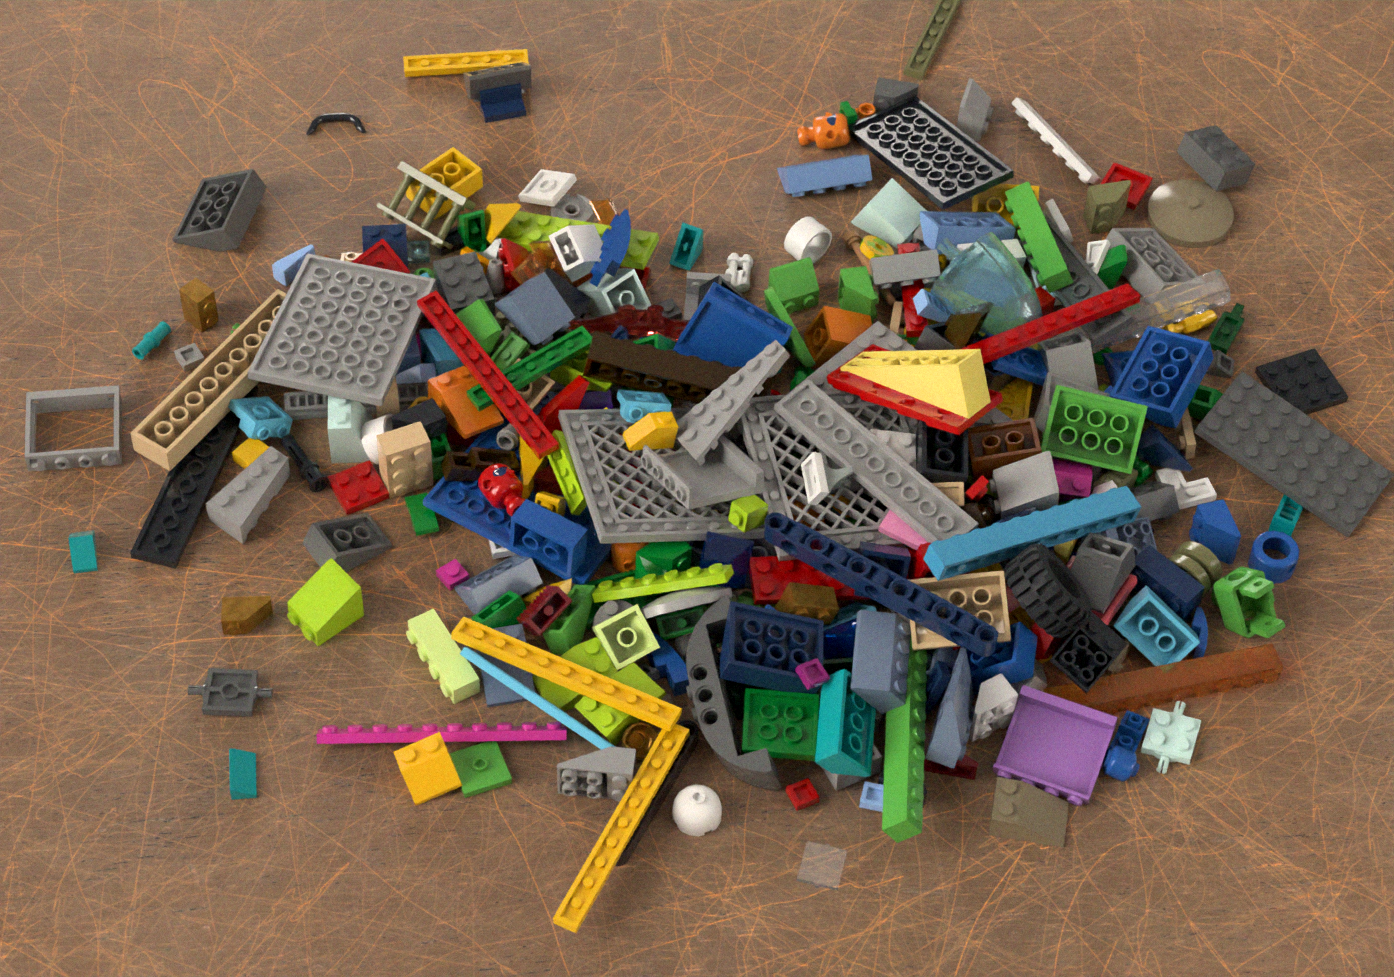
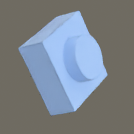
M865 781L859 807L883 812L884 785Z

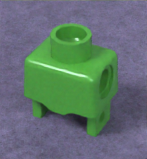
M1241 566L1214 583L1211 599L1213 604L1219 607L1224 626L1227 630L1245 638H1250L1255 634L1269 638L1286 627L1283 620L1276 618L1274 609L1275 599L1272 592L1274 584L1273 581L1265 578L1263 571Z

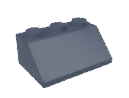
M513 555L455 586L454 589L472 613L477 614L509 590L519 596L522 594L529 595L537 590L536 587L543 582L531 557Z

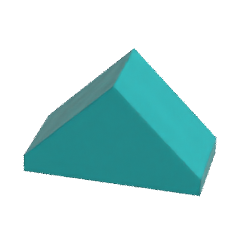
M682 222L669 264L690 271L703 251L704 229Z
M95 531L70 533L68 540L73 573L98 571Z

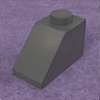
M878 77L873 98L875 110L881 111L913 96L917 97L919 84Z

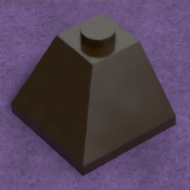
M987 302L960 309L955 315L951 314L945 323L947 329L944 334L956 350L969 346L974 342L994 305L993 303Z

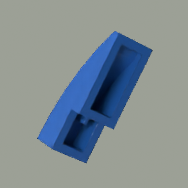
M652 632L660 648L646 655L651 667L659 671L660 679H667L674 697L687 693L686 686L690 684L686 664L665 640Z

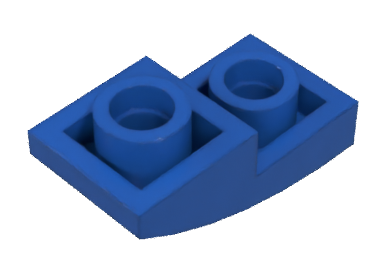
M1127 710L1109 748L1111 749L1118 745L1135 753L1150 719Z

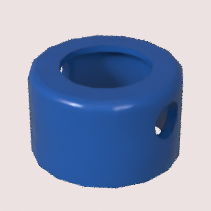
M1267 531L1258 535L1254 540L1248 566L1249 568L1263 571L1265 578L1273 581V584L1283 583L1293 575L1300 550L1291 536L1279 531ZM1263 550H1278L1286 558L1280 560L1272 559Z

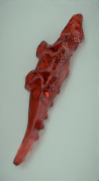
M627 304L619 306L616 313L588 320L569 321L571 326L568 328L577 329L583 325L590 333L594 331H599L600 333L609 331L613 334L622 325L628 329L629 335L645 337L653 334H662L678 340L688 322L663 317L664 307L660 305H651L645 310L636 309L633 305Z

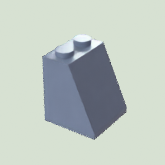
M545 272L527 280L495 303V306L532 345L540 342L542 345L546 344L554 338L552 336L554 332L558 330L561 333L571 326L569 321L575 318Z

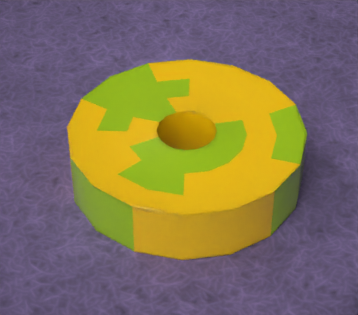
M868 235L860 243L859 248L861 252L869 259L894 255L891 246L878 237Z

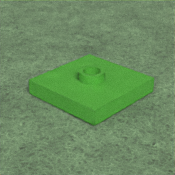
M497 741L483 742L450 753L463 785L460 788L465 798L512 783V777Z

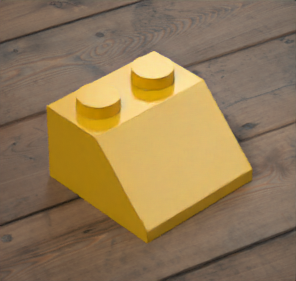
M440 732L394 751L400 771L416 806L463 786Z

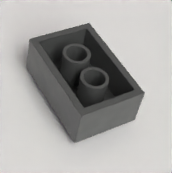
M1216 125L1185 132L1177 150V153L1215 191L1246 184L1255 166V163Z
M476 251L433 261L434 279H436L440 296L455 314L478 299H483L493 316H495L494 297Z

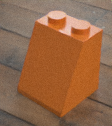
M823 306L803 333L806 347L816 363L811 368H820L871 327L870 315Z

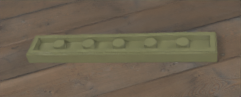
M938 0L904 68L903 75L920 80L924 79L961 0Z

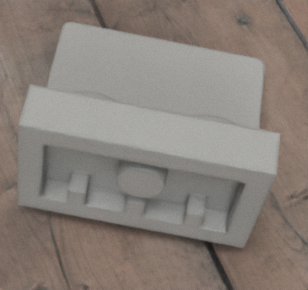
M687 272L684 310L685 323L689 322L698 308L699 287L718 275L731 284V275Z

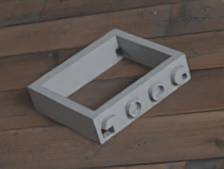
M119 385L26 392L25 461L28 471L63 470L67 468H88L92 466L122 464V397ZM114 408V447L36 453L37 413Z

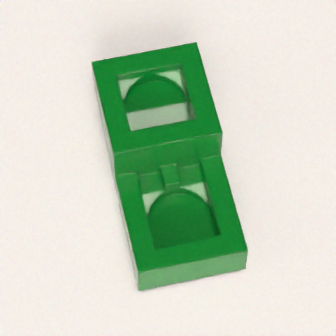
M427 492L404 497L416 536L439 531L434 511L423 506V499L427 496Z

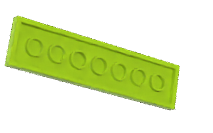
M518 211L498 238H506L531 252H546V254L557 256L549 235L567 226L595 225L600 238H602L607 228L611 230L612 227L610 225ZM631 229L628 249L620 266L644 270L659 241L658 233Z

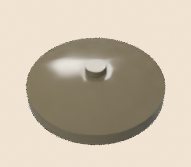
M1189 179L1174 180L1161 185L1151 195L1147 207V218L1151 227L1166 241L1187 248H1203L1220 242L1229 233L1234 217L1233 207L1229 199L1221 191H1215L1207 183Z

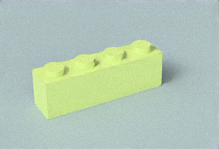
M431 609L408 620L407 637L412 645L416 644L418 647L417 651L423 662L427 661L429 664V671L432 677L440 681V687L444 696L450 697L452 702L456 704L479 693V677L468 660L460 655V648L451 639V634L435 610Z

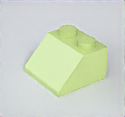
M638 604L592 627L616 670L660 648Z

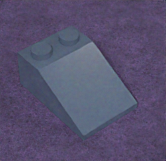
M522 624L492 628L526 643ZM476 650V653L534 691L532 673ZM479 668L487 708L528 701Z

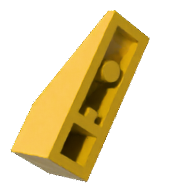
M520 436L521 482L524 487L522 497L526 500L548 465V457L545 456L539 460Z

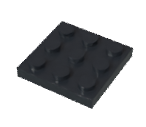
M1315 348L1257 366L1255 370L1256 375L1266 388L1306 415L1345 403L1348 399V395Z

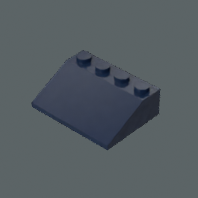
M731 601L729 603L720 655L719 678L784 692L816 694L821 685L807 690L795 669L798 665L818 658L823 666V621Z

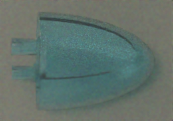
M993 232L981 236L964 251H960L948 238L943 240L948 249L941 243L938 245L937 249L946 256L950 264L934 283L931 295L952 314L955 315L960 309L987 302L993 303L994 305L979 331L983 334L990 333L993 335L1043 317L1040 301L1030 279L1013 254Z

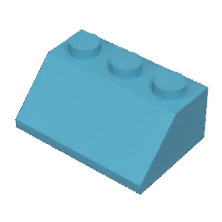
M1147 585L1128 602L1114 624V627L1164 675L1200 643L1197 633Z

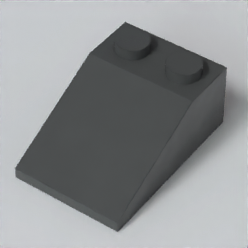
M368 512L312 523L303 541V545L320 568L332 558L345 572L392 547V543Z

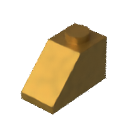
M271 596L222 597L221 624L223 635L236 636L248 634L273 614Z

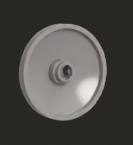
M703 586L676 590L648 603L640 610L645 620L701 605L712 604L726 595L733 598L731 588L720 586Z

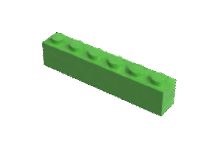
M1029 181L1006 191L1005 194L1008 200L1005 201V205L1009 213L1014 212V215L1011 216L1016 228L1019 226L1021 228L1017 232L1021 241L1027 242L1023 246L1028 257L1033 256L1030 262L1034 271L1039 270L1040 272L1036 276L1041 287L1046 285L1048 292L1051 293L1074 283Z

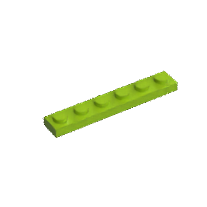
M717 563L708 568L692 567L684 572L672 570L658 576L653 573L639 579L627 577L619 582L607 580L599 584L592 593L594 602L597 603L728 582L734 571L732 564L722 565V563Z

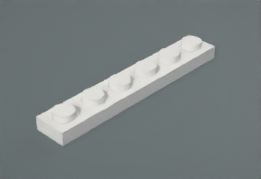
M1018 97L1014 99L1011 104L1017 109L1015 111L1016 114L1022 119L1026 118L1029 121L1027 125L1035 132L1039 131L1041 134L1040 138L1046 144H1051L1054 147L1053 152L1060 158L1064 157L1067 160L1065 164L1071 170H1076L1079 173L1078 178L1082 182L1098 185L1102 181L1095 171L1026 101Z

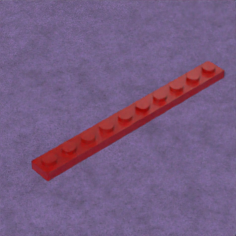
M1127 283L959 350L980 349L983 364H986L1140 303L1141 295Z
M434 291L417 300L419 309L537 458L540 460L558 450L559 443L440 294Z

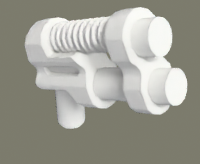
M731 253L727 258L729 268L725 274L731 275V285L740 293L746 292L750 288L749 280L753 259L749 254L739 257L737 253Z

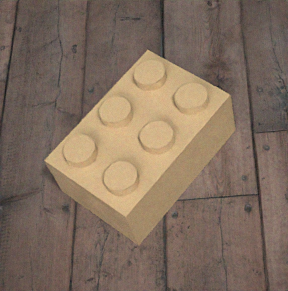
M421 421L376 435L380 478L389 492L390 499L434 485L431 443Z

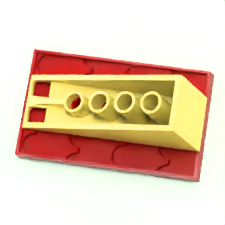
M872 344L827 375L828 384H831L835 389L861 397V400L897 410L898 414L924 421L927 426L960 435L964 430L973 425L975 421L977 422L1003 401L1002 393L988 388L980 349L890 351Z

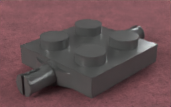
M208 668L207 679L203 686L188 685L187 692L188 695L203 696V715L252 717L257 698L272 699L273 688H258V670Z

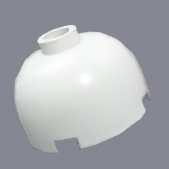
M690 785L681 790L675 797L672 818L681 832L691 836H703L705 832L714 831L721 822L722 805L719 796L711 788L705 785Z

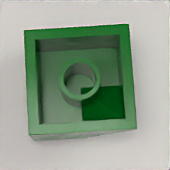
M686 541L652 542L636 551L635 579L653 573L656 576L664 575L672 570H677L678 572L687 571L691 568L692 548ZM666 592L656 593V594H650L649 596L653 599L654 597L658 596L659 594L662 595V594H665Z

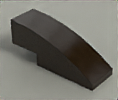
M472 447L469 453L447 451L441 462L445 481H476L487 467L496 463L505 464L514 472L519 470L515 451Z

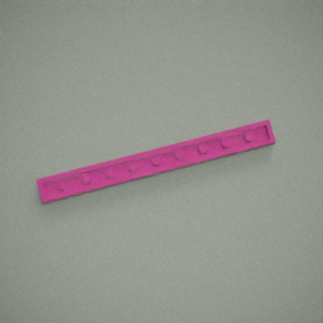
M509 722L497 723V726H487L486 723H473L472 727H462L460 723L447 724V727H437V724L429 723L417 728H412V724H399L397 728H387L385 724H376L372 728H363L362 725H349L348 729H338L337 725H325L323 729H319L317 732V744L407 743L420 741L440 732L445 742L567 740V729L565 725H561V722H547V726H537L535 722H524L522 726H512V723Z

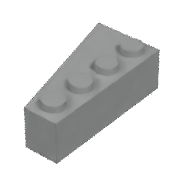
M270 446L206 503L209 521L244 544L249 531L255 528L262 512L267 510L273 496L278 494L289 478L288 457Z

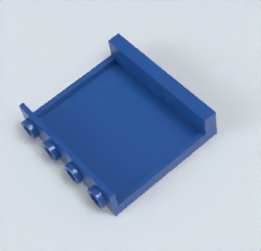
M713 282L679 336L673 350L680 355H694L701 358V360L709 362L719 361L729 367H744L749 360L755 358L767 345L775 340L781 345H785L793 327Z

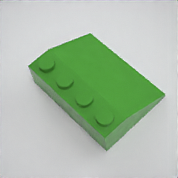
M1056 385L1040 443L1042 453L1050 451L1052 456L1131 474L1148 406Z

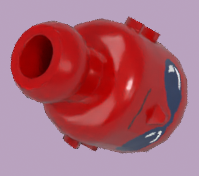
M496 463L487 467L481 473L478 479V487L493 507L506 509L507 513L513 516L525 501L521 497L524 490L523 484L515 475L514 470H511L505 464Z

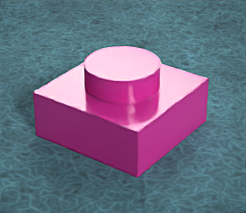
M456 559L436 570V576L449 591L469 579V573Z

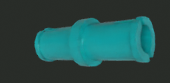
M161 321L151 332H147L143 336V340L132 349L133 355L140 360L144 359L171 332V327L166 322Z

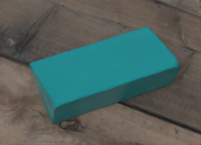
M229 748V777L232 800L257 798L256 753Z

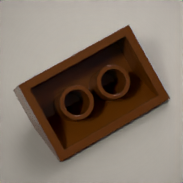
M1034 417L968 428V455L973 481L978 480L982 475L986 479L992 478L993 470L1042 453Z

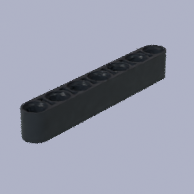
M687 719L678 723V725L690 729V736H688L615 866H623L628 862L697 747L698 725L694 721Z

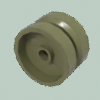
M1186 541L1174 551L1173 555L1168 558L1205 587L1202 599L1210 591L1214 583L1221 579L1223 574L1218 558L1210 549L1197 542Z

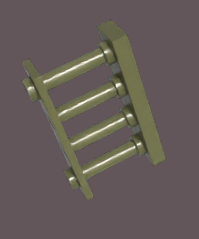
M401 161L397 168L404 172V179L388 207L379 202L376 206L383 210L382 215L391 220L395 217L431 238L432 241L430 243L442 249L445 246L452 249L453 245L445 241L447 234L460 211H463L464 208L473 211L477 203L415 167ZM417 179L420 181V188L405 216L396 212V209L411 182ZM434 189L437 191L435 194L437 197L420 226L414 223L412 219L427 192ZM449 198L453 200V207L436 236L428 231L443 202Z

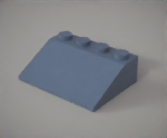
M964 647L960 649L950 675L951 679L940 700L925 759L953 769L957 759L962 761L964 757L966 743L970 734L969 730L973 721L972 717L976 707L972 705L974 691L967 650Z

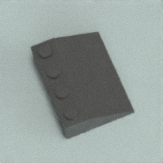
M254 169L203 178L172 240L174 243L215 251L237 249L267 186Z

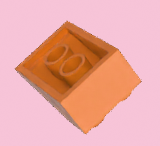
M465 365L428 380V400L434 399L445 414L446 420L464 439L504 423V419L495 404L479 412L469 400L466 391L479 383Z

